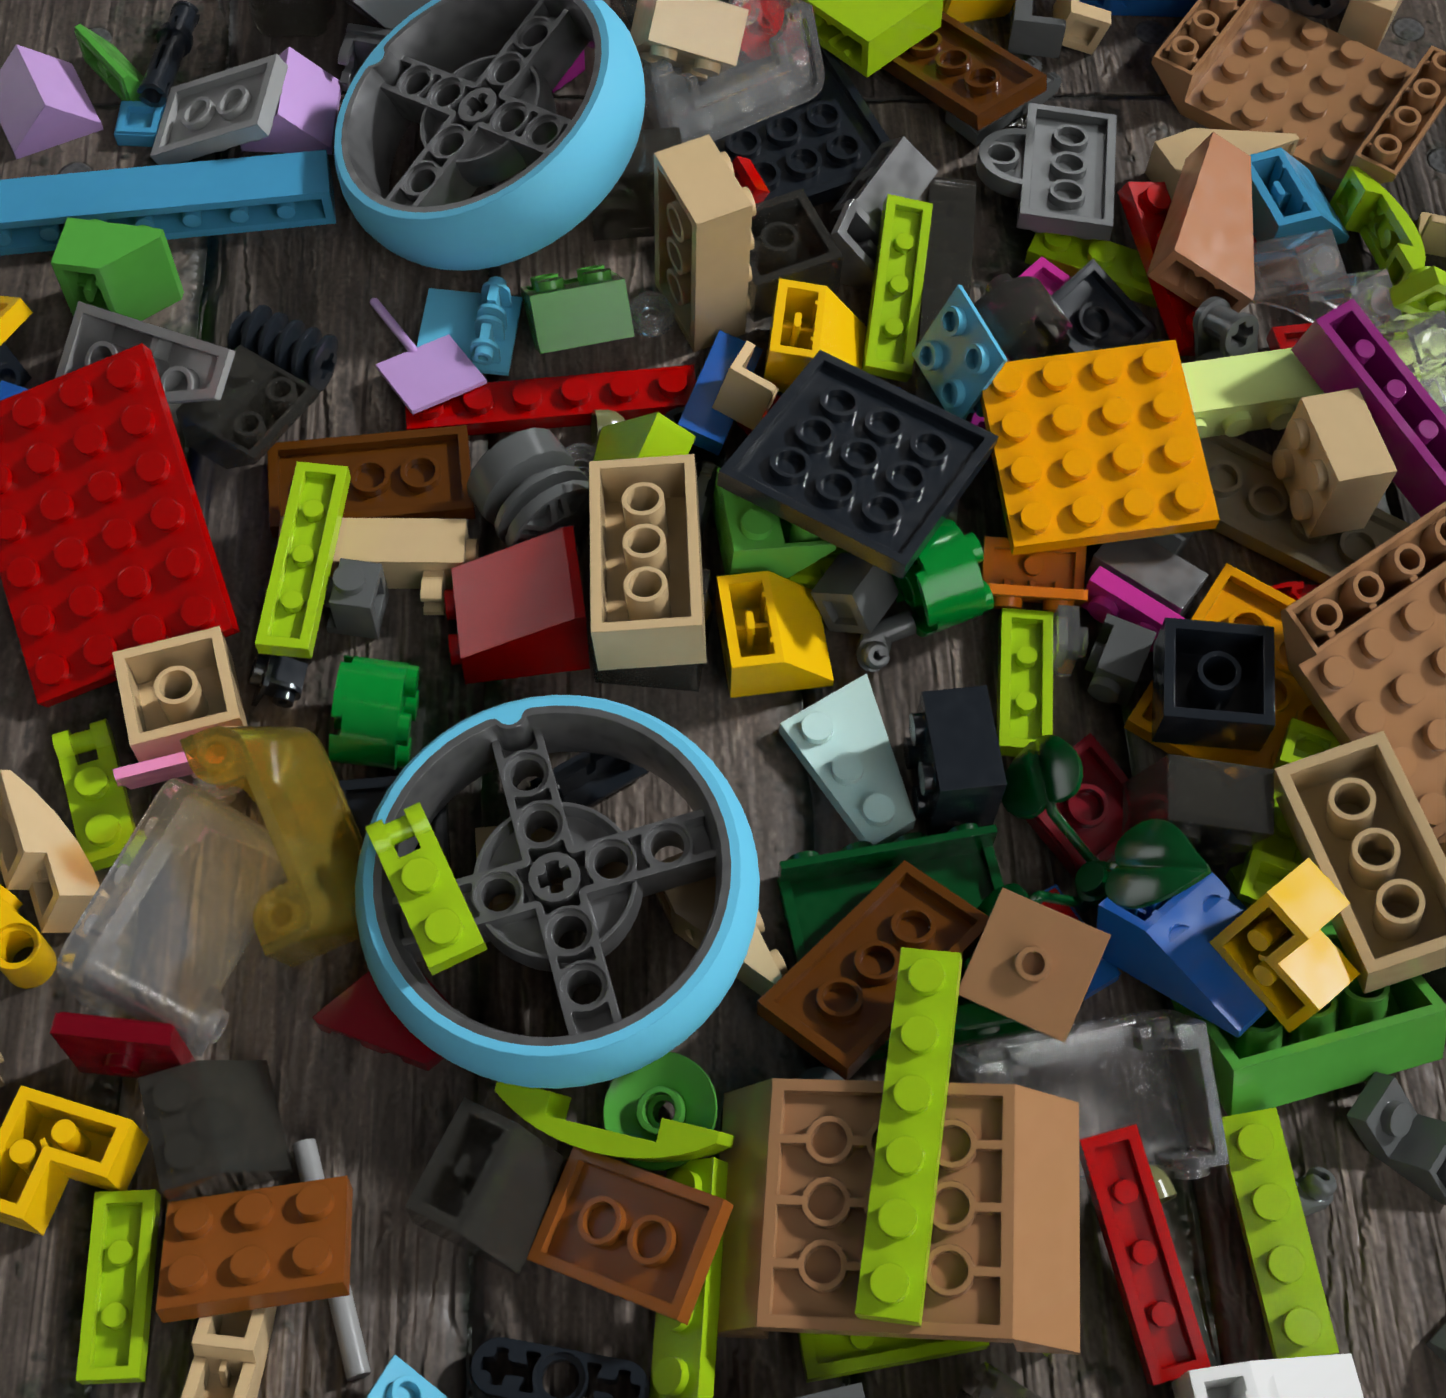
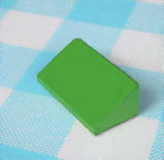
M81 24L75 26L74 32L85 62L122 101H141L139 98L141 94H138L137 90L142 82L143 75L113 44Z

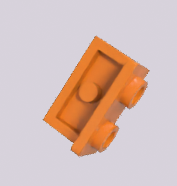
M984 536L982 539L984 560L981 562L980 571L983 580L988 584L993 594L994 609H1022V602L1043 604L1042 611H1050L1057 614L1073 613L1074 606H1081L1088 601V590H1084L1087 546L1012 556L1008 538Z

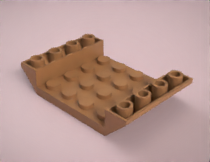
M1197 0L1154 54L1151 62L1181 115L1209 129L1297 134L1299 141L1293 157L1310 170L1318 183L1334 191L1338 189L1350 166L1359 167L1379 184L1394 181L1446 105L1445 51L1431 45L1414 69L1270 0Z
M1445 501L1280 611L1288 669L1341 745L1384 730L1446 857Z
M772 1078L724 1093L721 1132L734 1135L735 1138L733 1147L720 1152L719 1159L728 1162L726 1200L733 1204L734 1207L724 1230L717 1337L768 1339L769 1331L976 1341L1014 1343L1016 1352L1080 1355L1079 1102L1017 1084L949 1083L922 1326L919 1327L860 1319L855 1315L884 1081Z

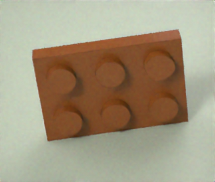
M573 1146L529 1251L527 1260L688 1325L734 1205L715 1195L602 1154Z
M348 1175L168 1202L156 1301V1312L162 1323L348 1296L350 1291L353 1188Z

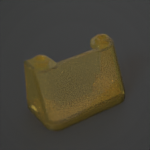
M216 726L179 740L189 766L198 778L207 784L216 785L220 790L228 787L241 788L257 804L288 882L272 888L263 894L254 907L252 916L254 929L265 956L293 968L359 939L355 912V883L363 839L325 747L319 738L308 729L296 726Z

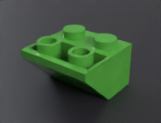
M67 217L52 257L51 265L73 317L78 301L143 321L182 300L184 290L163 229L152 228L146 225L134 226L104 222L98 219L86 220Z
M593 265L576 269L577 277L569 279L558 277V273L531 277V285L520 287L535 349L540 354L635 337L625 278L614 273L610 268L605 269L604 265Z
M717 468L712 510L725 575L771 571L788 579L836 550L837 546L718 486L717 480L721 468Z

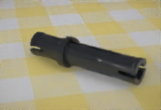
M181 0L173 4L168 21L160 26L157 33V48L137 90V93L141 94L139 96L140 100L150 107H162L166 103L168 92L174 82L181 60L190 53L193 46L192 33L199 22L200 14H197L198 8L188 1Z

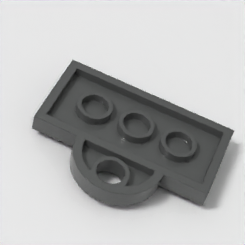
M1028 102L1024 129H1002L989 134L983 139L979 146L976 172L980 180L993 191L1007 197L1019 199L1016 228L1027 229L1036 233L1047 232L1075 236L1084 240L1109 241L1114 218L1117 115Z

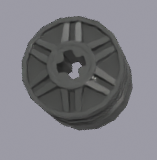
M534 427L517 431L496 443L483 454L471 470L467 482L468 496L483 517L495 526L496 535L506 544L507 548L562 527L573 526L576 544L590 532L589 479L577 466H574V459L549 429Z

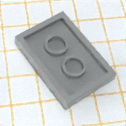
M274 54L171 87L150 157L158 165L189 162L194 158L222 152L231 147L251 141H259L268 137L273 126L288 65L278 54Z

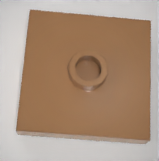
M1002 887L960 983L959 996L1065 1044L1111 935Z

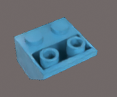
M1281 147L1250 155L1253 235L1259 244L1257 252L1264 263L1348 241L1349 235L1306 166Z

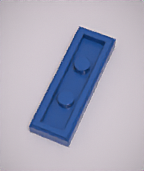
M719 330L678 422L679 426L696 436L693 445L716 455H719L734 420L713 409L712 406L730 366L746 343ZM755 347L747 364V370L754 373L763 349Z

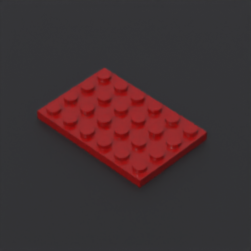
M143 343L0 401V577L37 703L47 708L117 681L112 652L220 626L225 638L240 632L152 351Z

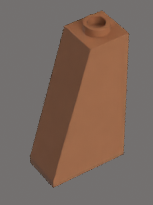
M1212 132L1185 159L1146 276L1196 308H1199L1208 298L1219 296L1226 299L1230 303L1231 309L1239 313L1253 301L1255 295L1251 156L1215 132Z

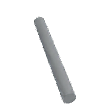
M309 1138L294 1143L292 1147L300 1182L325 1179L316 1139ZM350 1286L348 1296L328 1298L346 1379L347 1381H354L370 1375L371 1370Z

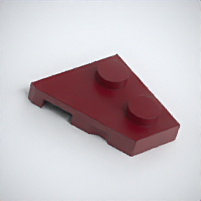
M370 971L312 1017L321 1031L329 1034L332 1031L360 1041L363 1047L381 1054H394L399 1056L403 1062L426 1071H430L444 1059V1057L428 1048L414 1036L397 1018L379 992ZM423 974L427 982L437 992V994L451 1007H453Z

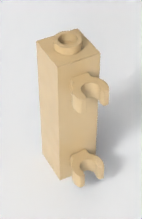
M280 517L278 541L284 517ZM342 518L330 577H333L341 558L381 563L388 589H421L420 600L424 602V615H445L444 590L453 589L451 568L479 558L478 539H469L466 519Z

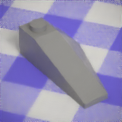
M78 301L55 378L143 343L152 351L168 404L221 400L236 351Z

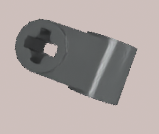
M1219 296L1210 297L1200 305L1194 315L1192 325L1194 330L1195 361L1258 353L1259 322L1254 315L1247 312H1236L1231 309L1230 303L1226 299Z

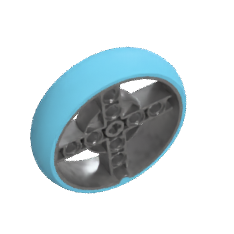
M431 0L398 24L370 53L352 80L338 114L334 142L335 167L343 196L356 220L368 234L396 255L422 266L443 270L468 271L496 267L526 257L553 243L583 221L603 201L623 174L638 142L645 109L644 73L636 45L625 24L603 0ZM588 46L595 49L594 69L584 100L571 120L557 114L552 90L585 47ZM413 121L420 124V135L425 148L389 193L392 163L401 139ZM514 176L496 188L470 198L479 186L492 185Z
M548 695L506 702L483 710L449 728L419 751L388 788L370 824L382 819L384 824L405 815L404 808L420 802L429 823H431L443 807L466 786L486 773L498 768L511 816L502 822L485 841L478 855L474 873L458 878L456 881L485 943L490 941L504 955L525 966L537 970L552 971L569 1036L530 1037L507 1033L472 1020L445 1002L430 986L416 962L424 960L423 955L368 833H366L357 867L355 912L360 943L368 969L379 992L392 1012L414 1036L448 1061L479 1076L505 1084L529 1088L560 1089L605 1082L637 1071L660 1059L683 1043L708 1019L734 983L747 955L759 907L760 877L757 851L743 808L727 779L714 762L694 742L660 719L631 706L607 699L581 695ZM588 752L611 756L635 764L658 776L673 787L688 803L693 812L622 831L609 818L592 808L561 801L548 753ZM536 776L543 779L542 783L533 790L523 791L517 789L518 784L527 777ZM549 826L557 829L556 834L546 842L530 840L531 835L541 827ZM414 836L395 845L399 857L415 851L418 840ZM666 846L678 847L683 851L680 858L673 862L664 863L654 858L655 854ZM610 862H621L628 866L623 875L614 879H607L599 875L600 870ZM715 876L716 887L713 913L707 932L692 960L674 983L659 997L638 1012L622 1019L605 956L611 953L630 931L638 915L642 897ZM563 877L564 890L559 893H552L551 880ZM508 893L515 896L513 904L503 911L495 912L488 909L490 901L497 895ZM570 930H579L587 934L585 941L574 949H564L557 945L560 937ZM592 983L602 988L600 996L590 1004L581 1005L572 1000L576 989L584 984Z

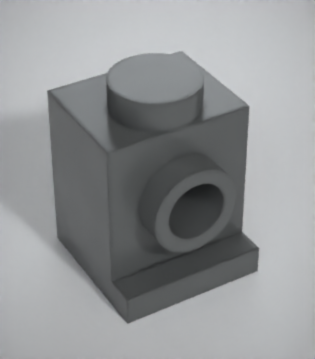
M340 559L339 566L334 571L333 577H329L324 600L325 607L331 609L326 626L328 633L379 639L390 596L381 563Z
M1107 613L1085 667V670L1094 673L1087 692L1101 702L1117 703L1126 707L1157 632Z

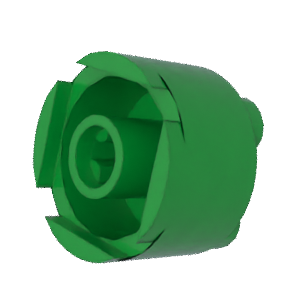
M951 519L943 521L903 579L892 575L899 591L895 600L897 603L905 600L914 613L912 616L916 624V634L920 637L929 636L976 618L985 611L994 608L993 594L988 584L983 580L978 563L984 560L982 546L974 533L971 532L964 535Z
M344 655V662L341 661L338 669L331 717H334V730H338V735L329 734V761L391 770L403 769L410 761L412 746L410 730L411 721H416L419 690H417L420 667L405 662Z

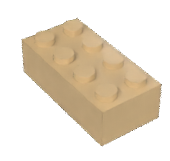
M709 134L654 153L655 285L694 352L713 346L719 330L734 337L745 334L746 315L751 310L748 297V282H751L753 278L749 261L750 250L754 249L751 225L752 217L756 215V204L749 188L741 187L737 181L733 164L725 151L720 153Z
M694 454L589 461L591 637L598 671L707 663L699 495Z
M1384 730L1275 768L1273 794L1303 860L1305 861L1307 858H1310L1350 902L1331 922L1348 960L1361 973L1357 980L1363 993L1366 994L1446 967V857Z

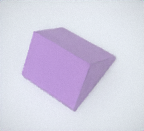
M17 44L15 45L0 69V124L16 159L104 130L72 63Z
M288 47L279 55L288 65L270 134L259 141L241 144V150L276 153L327 150V154H332L342 92L340 80L291 47Z

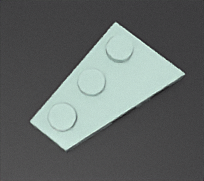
M867 673L780 723V735L859 842L867 841L871 842L872 845L890 843L914 828L916 819Z

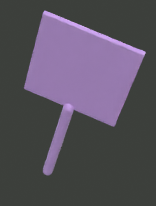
M377 298L370 300L374 310L407 349V352L375 365L412 415L487 384V379L449 334L416 347Z

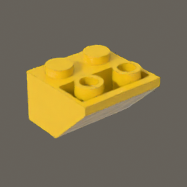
M779 278L763 378L779 388L778 392L784 393L819 350L862 370L866 326L827 286Z
M771 571L716 576L715 610L730 698L833 686L834 679L822 617L810 593L812 589Z

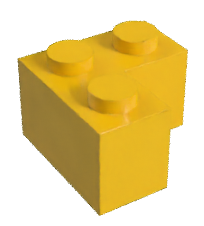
M1307 858L1209 942L1289 1033L1320 1011L1361 974L1344 956L1343 952L1321 931V928L1347 907L1350 902L1310 858Z
M21 1085L0 1128V1222L44 1236L69 1178L108 1191L127 1190L149 1138L131 1119Z

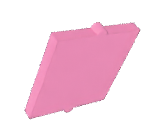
M207 745L115 768L113 773L117 786H126L132 790L225 766L223 761L224 755L222 749H215L212 745Z

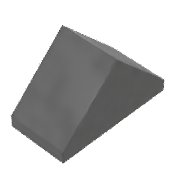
M854 198L846 201L830 235L826 279L871 293L880 228Z

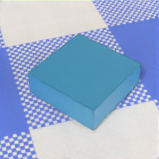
M121 101L114 131L117 145L153 147L166 103L162 107L155 108L144 104L142 101Z

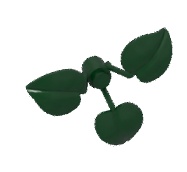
M1055 735L1038 737L1036 741L1030 742L1016 756L1006 770L1007 786L1002 797V803L1006 810L1015 817L1026 820L1035 818L1046 809L1048 816L1086 863L1079 868L1075 876L1077 897L1040 890L1034 892L1029 897L1027 892L1015 883L1002 886L1003 888L1039 904L1047 902L1075 907L1080 912L1086 913L1091 907L1098 911V904L1107 897L1116 905L1125 909L1148 907L1185 891L1211 874L1209 865L1197 853L1186 835L1173 823L1162 819H1150L1141 822L1123 834L1115 848L1116 861L1107 863L1100 861L1094 856L1056 807V803L1069 800L1077 794L1083 779L1081 759L1076 750L1064 739ZM1002 887L989 894L977 909L990 917ZM974 952L969 956V960H971Z

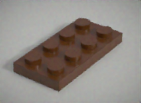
M943 11L940 28L882 67V69L977 131L1047 91L1046 74Z
M467 425L267 443L269 523L273 538H278L280 517L285 515L297 461L348 466L351 480L342 518L476 519L475 506L469 498L467 482L471 473Z
M904 860L757 1001V1014L844 1080H849L890 1038L901 947L961 953L963 963L975 951L989 916Z

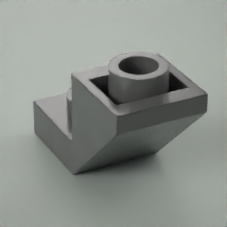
M1375 1072L1346 1117L1369 1153L1436 1201L1446 1205V1122L1417 1114L1396 1078Z

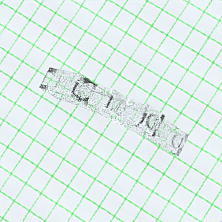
M1332 228L1254 243L1255 295L1253 301L1249 304H1265L1287 310L1313 323L1319 317L1353 298L1427 392H1431L1436 404L1446 415L1445 310L1402 315L1401 310L1393 307L1390 298V288L1393 286L1387 268L1347 274Z

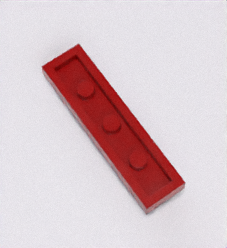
M1127 182L1117 193L1147 275L1171 204V198L1165 182ZM1147 276L1169 340H1176L1179 356H1195L1194 330L1192 325L1198 308Z
M1137 1124L1079 1139L1081 1165L1147 1384L1158 1385L1175 1380L1188 1370L1211 1367Z

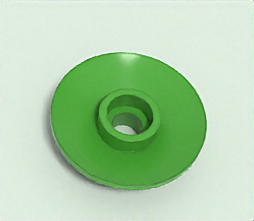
M668 1052L660 1059L639 1070L612 1080L607 1090L603 1107L605 1130L656 1142L661 1123L658 1112L662 1105L669 1102L673 1104L675 1109L672 1120L714 1130L718 1107L713 1084L705 1071L697 1063L681 1054ZM625 1159L637 1167L652 1171L675 1169L690 1161L645 1162Z

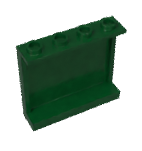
M965 823L951 828L947 833L926 836L922 832H912L904 834L890 843L872 845L871 842L861 841L851 843L838 852L819 855L816 851H802L791 855L786 861H780L777 885L795 964L904 860L975 908H978L989 894L1004 886L993 848L998 833L996 824L979 827L975 823ZM969 957L962 963L960 983L970 963ZM958 996L953 1046L1035 1031ZM889 1039L866 1062L887 1058ZM817 1059L818 1067H827Z

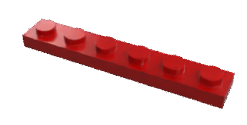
M694 365L487 382L483 386L414 415L405 406L406 429L417 430L467 425L469 436L522 431L534 427L549 429L590 425L593 410H612L623 416L625 420L654 412L665 415L674 408L686 406L697 382Z

